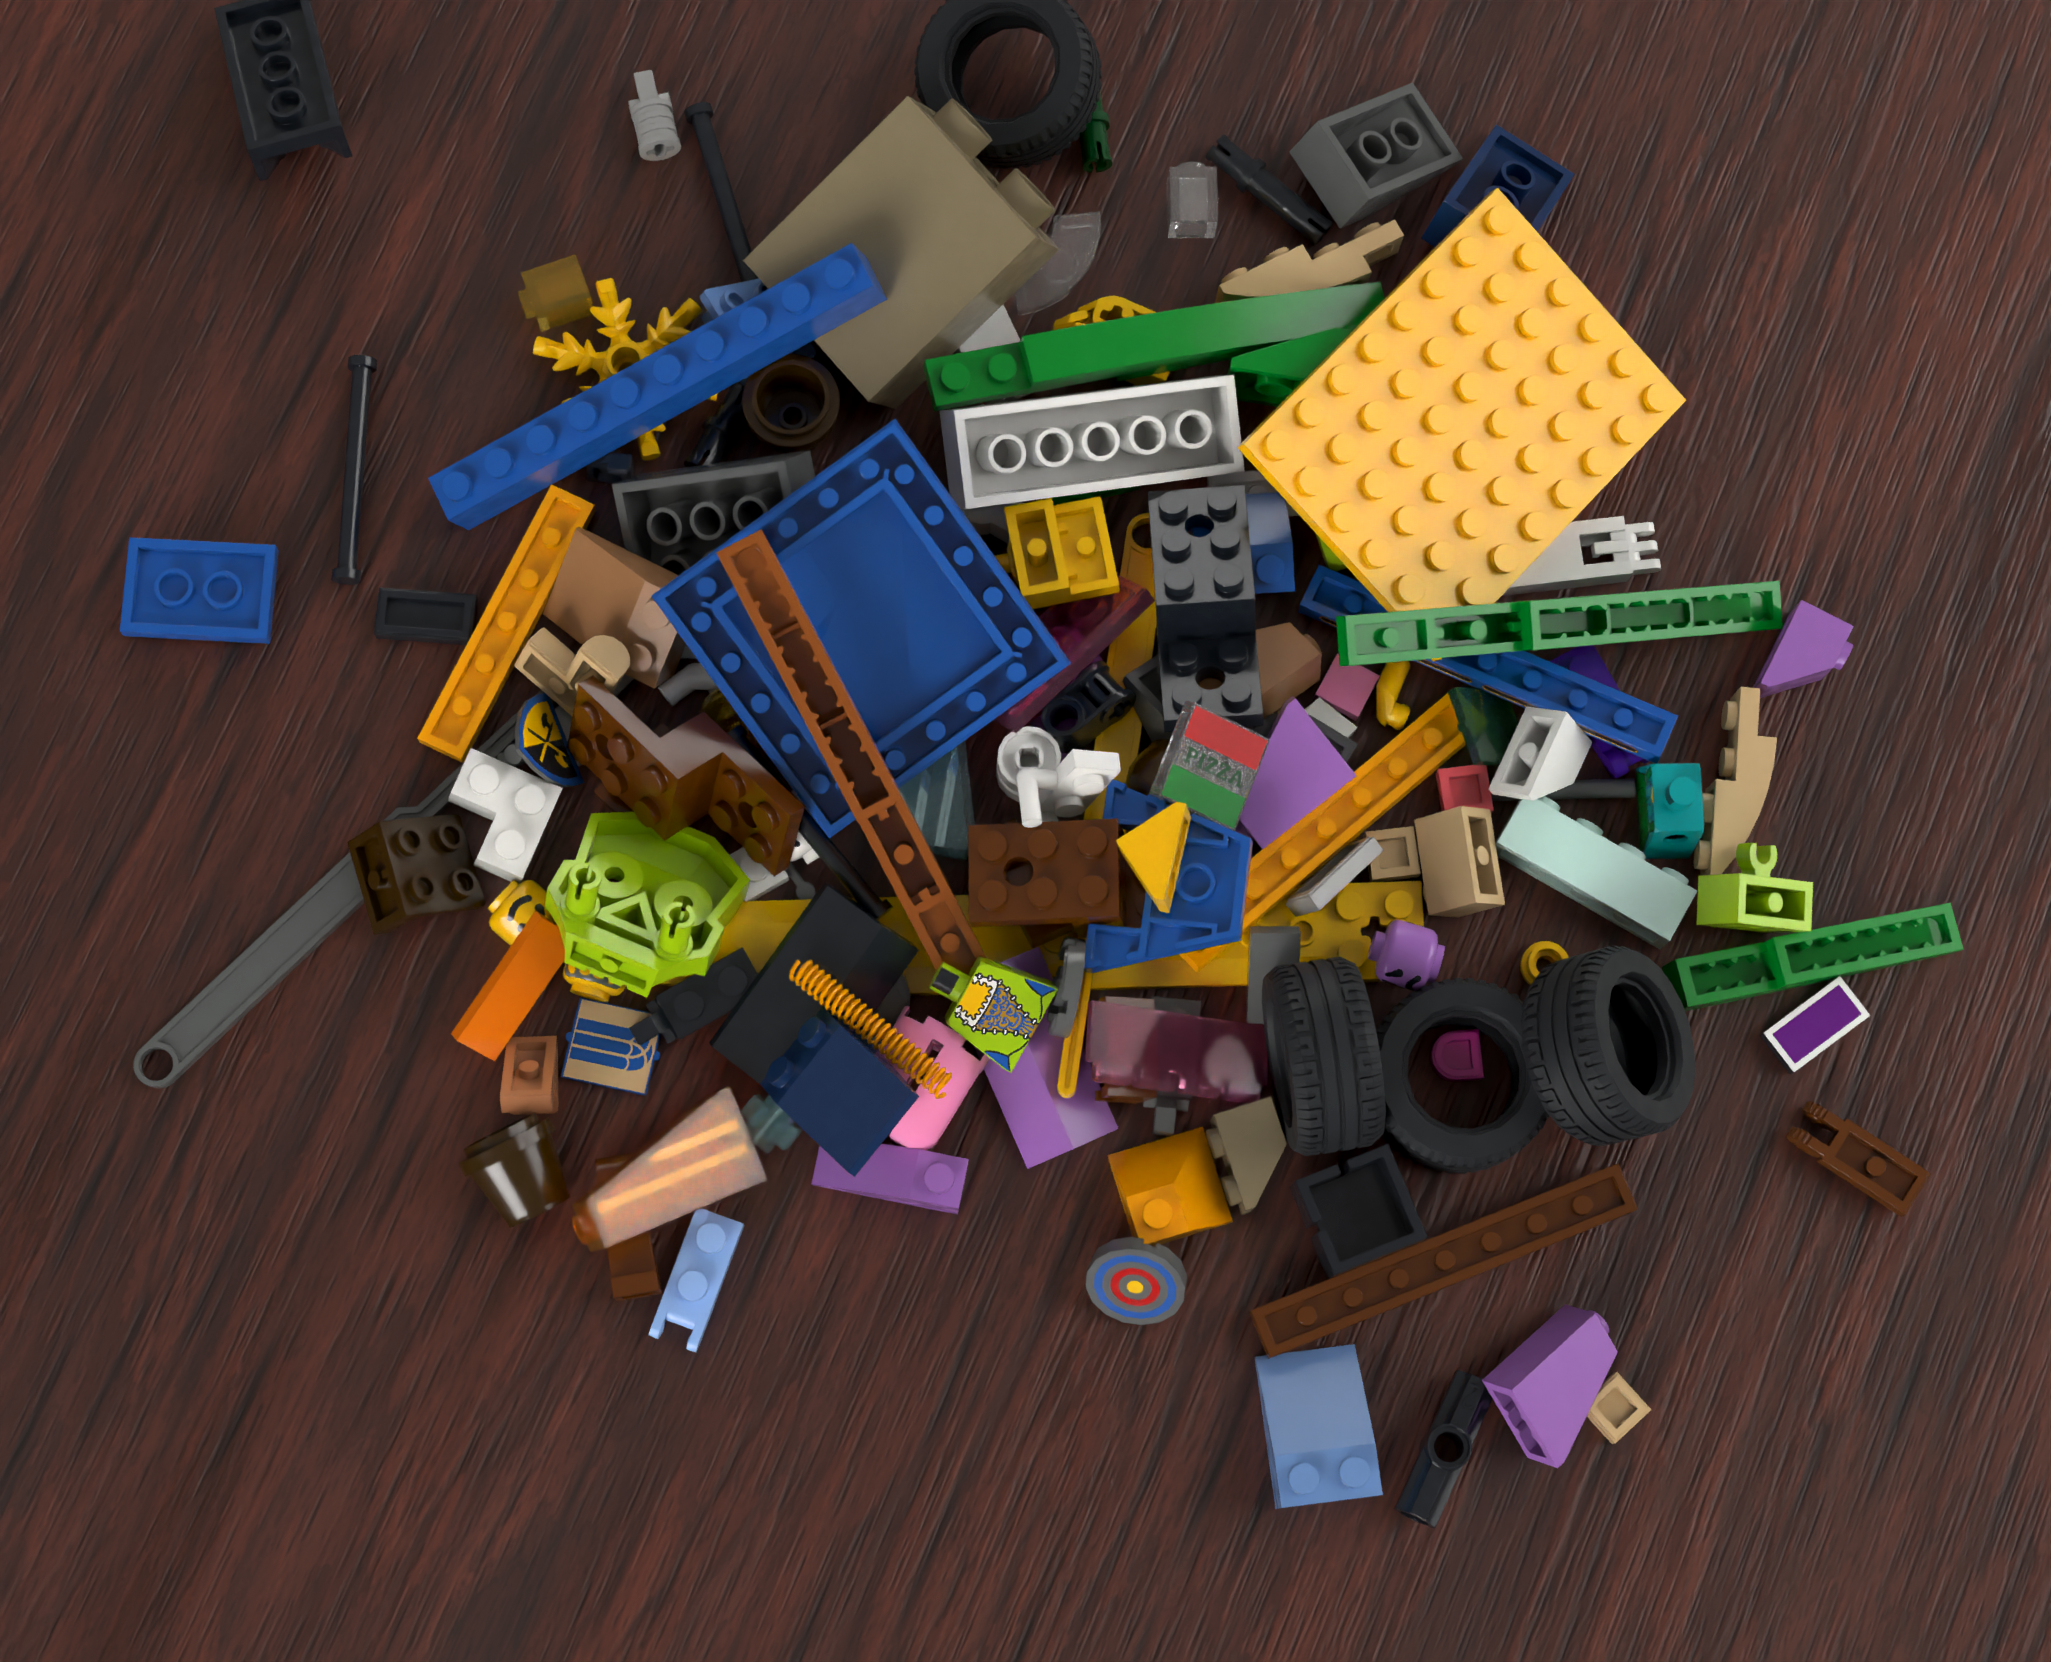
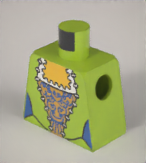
M978 956L968 975L942 962L929 985V989L953 1001L945 1015L946 1023L1010 1073H1012L1058 990L1055 983L1046 978Z

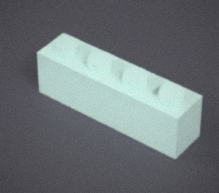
M1546 796L1533 801L1520 799L1495 841L1499 858L1658 949H1661L1671 940L1697 893V890L1687 885L1689 880L1684 875L1668 867H1663L1660 870L1646 862L1645 854L1636 847L1627 843H1620L1618 846L1602 836L1603 831L1594 823L1582 818H1577L1575 821L1559 812L1560 806Z

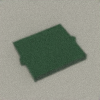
M1454 687L1449 690L1448 694L1459 722L1457 728L1463 734L1473 765L1499 766L1519 724L1511 702L1485 692L1481 688Z

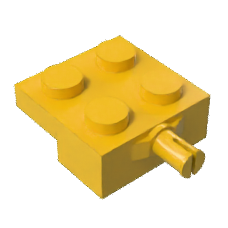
M1101 496L1053 505L1052 498L1004 507L1009 533L1007 553L996 555L995 558L1006 573H1012V577L1018 584L1021 594L1032 609L1120 592Z

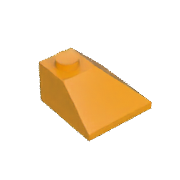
M1203 1127L1108 1155L1132 1236L1144 1239L1143 1244L1154 1247L1157 1243H1167L1233 1222Z

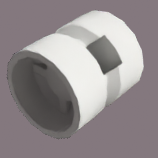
M1025 726L1014 729L1004 737L998 749L996 777L999 787L1006 796L1019 802L1017 774L1021 769L1055 770L1060 764L1061 752L1059 745L1050 733L1039 727Z

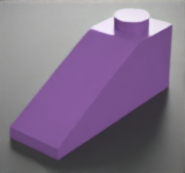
M881 1144L854 1177L819 1145L811 1185L958 1215L969 1159L921 1149Z

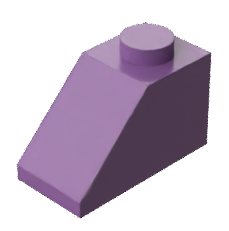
M1801 600L1789 613L1783 629L1753 688H1760V698L1822 680L1833 668L1840 670L1853 648V644L1847 642V639L1854 626Z

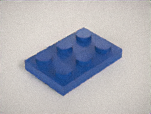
M129 537L120 632L123 636L270 644L278 548L276 545Z

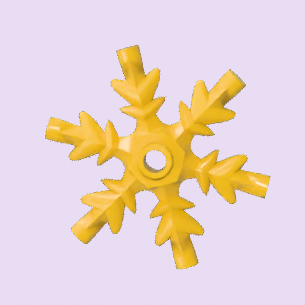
M614 279L600 280L595 285L602 307L592 306L590 312L607 326L597 329V331L611 338L609 348L603 352H595L589 339L586 340L583 348L571 334L564 332L562 335L563 343L537 336L533 354L558 359L552 367L553 371H563L578 366L577 376L592 368L598 372L600 383L667 346L670 342H674L692 332L684 329V327L702 313V309L691 298L684 302L673 316L670 315L667 307H663L659 313L656 330L648 323L647 340L634 342L627 334L635 324V320L625 322L632 300L628 297L619 303ZM581 386L579 388L584 392L592 386ZM721 392L711 396L708 399L717 402L719 400ZM568 398V399H566V400H563L562 403L568 401V400L571 399V398ZM664 424L637 437L642 460H652L660 456L653 431H665Z

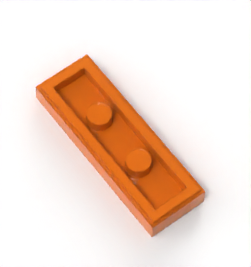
M537 911L533 913L452 1031L451 1035L458 1042L493 1061L498 1058L565 960V949L556 922Z

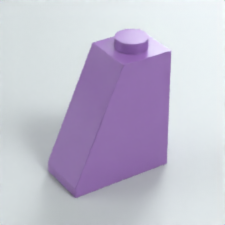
M1291 696L1284 702L1265 739L1267 744L1257 770L1249 769L1241 788L1237 792V795L1244 797L1245 801L1234 829L1236 832L1251 838L1252 842L1256 840L1262 849L1356 777L1352 769L1294 696Z
M1565 1304L1482 1380L1527 1458L1558 1468L1565 1462L1618 1353L1608 1336L1609 1327L1607 1323L1593 1310L1587 1311Z

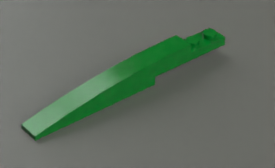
M1372 282L1207 304L1025 335L1021 337L1020 342L926 359L923 363V369L933 411L935 412L1116 377L1118 382L1231 360L1232 357L1333 327L1343 328L1346 325H1359L1385 298L1381 282Z
M1780 581L1336 616L1340 666L1783 629Z

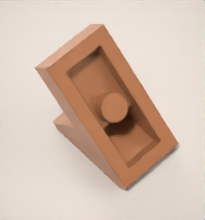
M557 1036L511 1037L506 1044L500 1090L501 1113L523 1115L533 1113L549 1114L558 1111Z

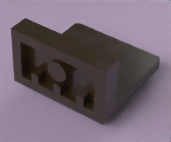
M457 814L379 821L347 842L374 935L391 933L419 916L477 910L485 905L462 821Z

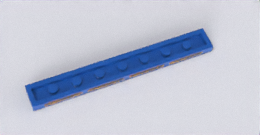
M1321 565L1318 566L1299 605V613L1334 628H1337L1336 616L1387 612L1361 582ZM1526 651L1446 657L1435 662L1431 659L1412 660L1523 708L1528 706L1565 711L1585 734L1655 764H1658L1678 718V715Z

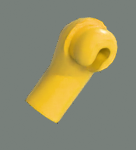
M1409 661L1386 663L1376 685V718L1384 727L1388 724L1394 729H1403L1410 714V708L1407 705L1396 702L1410 669Z

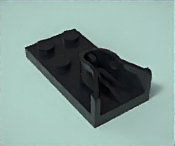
M242 0L214 8L247 151L259 180L269 179L279 162L285 158L286 153L318 144L320 147L328 148L344 158L353 157L343 130L311 0Z

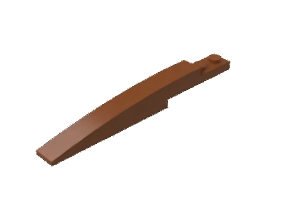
M760 529L716 552L936 971L941 963L945 962L968 975L978 956L987 957L763 530Z

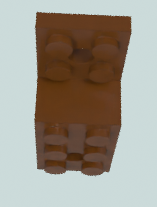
M594 675L578 684L567 748L576 761L586 765L602 780L605 788L612 795L618 796L635 812L638 820L644 826L652 828L665 841L709 814L718 828L728 832L745 848L747 854L754 862L761 864L774 877L789 868L805 806L704 711L659 738Z
M1118 818L1042 822L1041 825L1032 828L1024 827L1022 823L968 825L969 924L971 927L1072 923L1079 938H1087L1088 924L1141 928L1146 890L1121 854L1116 840L1125 835ZM1020 862L1031 865L1033 867V875L1029 882L1021 886H1014L1007 882L1006 875L1011 866Z

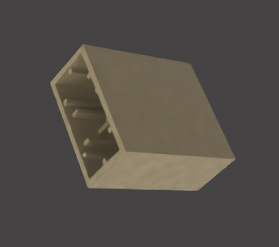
M907 96L743 260L769 289L848 244L853 243L867 257L887 300L818 337L814 341L868 402L894 409L901 405L926 380L923 363L926 359L952 355L1059 250L1040 228L1056 211L1054 206L1017 168H1014L1000 183L976 158L992 141L991 137L974 117L953 98L936 113Z

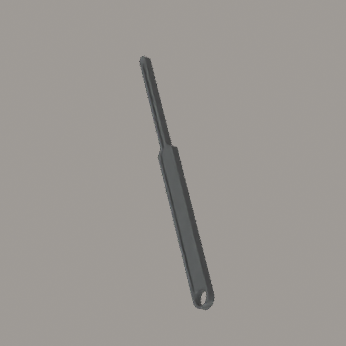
M540 690L536 695L543 694L545 692ZM550 698L553 707H555L557 703ZM518 712L481 745L477 751L497 759V755L505 751L507 746L515 744V726ZM464 762L418 806L398 807L383 821L439 816L452 804L448 799ZM350 852L140 1048L135 1055L133 1068L135 1075L142 1083L157 1089L173 1084L365 903ZM164 1050L171 1055L173 1060L171 1072L162 1080L153 1081L148 1079L142 1069L145 1057L152 1051Z

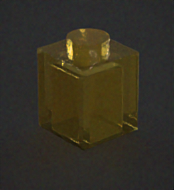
M576 254L521 272L526 289L517 293L526 318L529 319L536 316L541 332L593 315L590 312V308L593 306L592 299Z

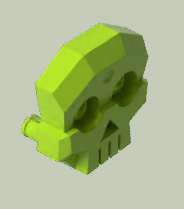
M635 812L591 813L576 859L563 860L547 888L544 909L550 912L559 927L565 949L564 963L583 971L588 969L592 975L602 979L607 977L609 978L608 981L621 987L626 985L628 990L648 997L653 986L672 978L692 974L706 975L719 952L724 928L731 921L746 898L750 879L715 837L687 826L664 841L652 828L644 826L638 820ZM607 879H616L619 882H610Z

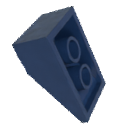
M1496 124L1442 202L1421 239L1436 247L1496 188H1499L1538 232L1575 174Z
M824 1006L820 1008L814 1017L809 1018L802 1025L796 1040L783 1056L773 1061L766 1077L760 1083L773 1101L854 1177L919 1097L888 1060L880 1054V1051L874 1049L873 1044H868L867 1039L863 1040L861 1035H857L855 1030L850 1029L849 1025H844L843 1020H838L837 1015H832L831 1011L826 1010Z

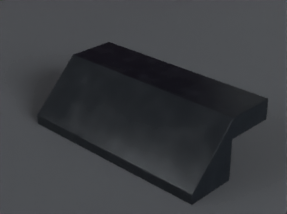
M824 882L709 1043L714 1049L760 1084L766 1077L773 1061L783 1056L798 1037L802 1025L809 1018L814 1017L822 1007L819 1000L815 1001L813 996H809L807 991L801 989V986H796L795 981H790L789 973L796 960H799L801 963L795 970L793 977L797 975V972L807 960H813V965H819V970L824 969L825 975L830 974L831 980H837L836 985L842 984V990L849 989V994H855V999H861V1004L867 1003V1009L873 1008L874 1013L919 949L911 941L877 921L855 900Z

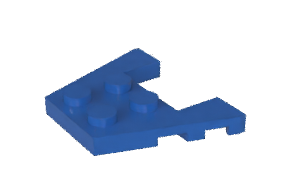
M1112 780L1107 786L1103 819L1118 818L1122 829L1133 830L1169 807V805L1150 794L1146 796L1128 788L1122 782ZM1194 813L1190 815L1191 821L1170 913L1159 911L1146 892L1141 928L1088 924L1084 971L1095 973L1241 941L1253 846L1251 838Z

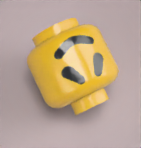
M513 880L487 908L493 913L489 920V926L511 946L535 911L555 922L550 912L544 909L547 892L533 880H525L520 884Z

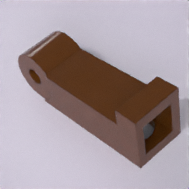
M633 1152L595 1159L613 1298L619 1302L663 1294L639 1173Z

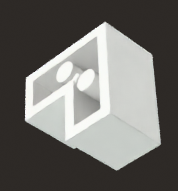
M470 748L448 801L493 821L473 866L510 882L516 880L520 884L562 788Z

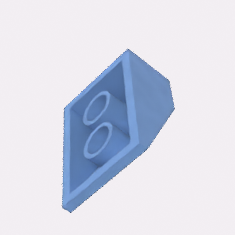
M1355 1344L1282 1353L1268 1359L1267 1355L1256 1356L1255 1364L1275 1509L1383 1495L1376 1443Z

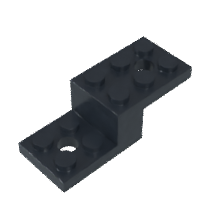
M1245 485L1149 491L1148 506L1164 733L1186 731L1195 706L1239 727L1263 726V706L1256 641L1255 591ZM1195 527H1205L1211 533L1203 537H1195L1188 534V531ZM1207 678H1215L1223 683L1219 688L1212 690L1201 688L1198 685L1199 682Z

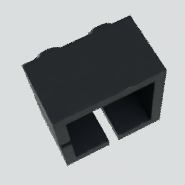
M1389 1144L1346 1160L1340 1166V1169L1336 1164L1298 1179L1289 1187L1306 1229L1315 1225L1318 1232L1310 1239L1327 1280L1418 1244L1428 1238Z

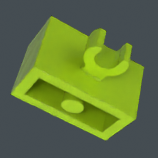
M1739 843L1736 849V861L1741 869V873L1698 876L1696 925L1764 933L1811 931L1813 882L1770 877L1771 870L1777 862V849L1775 845L1757 846V843Z

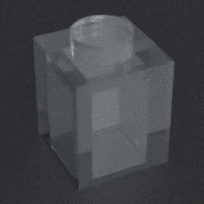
M1185 162L1177 167H1170L1166 185L1168 238H1215L1218 224L1217 167H1205L1200 162Z

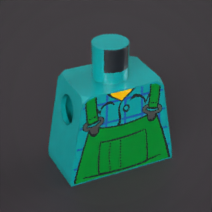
M1649 764L1637 767L1635 769L1640 851L1645 854V859H1689L1704 832L1700 764ZM1677 835L1678 839H1666L1665 837Z

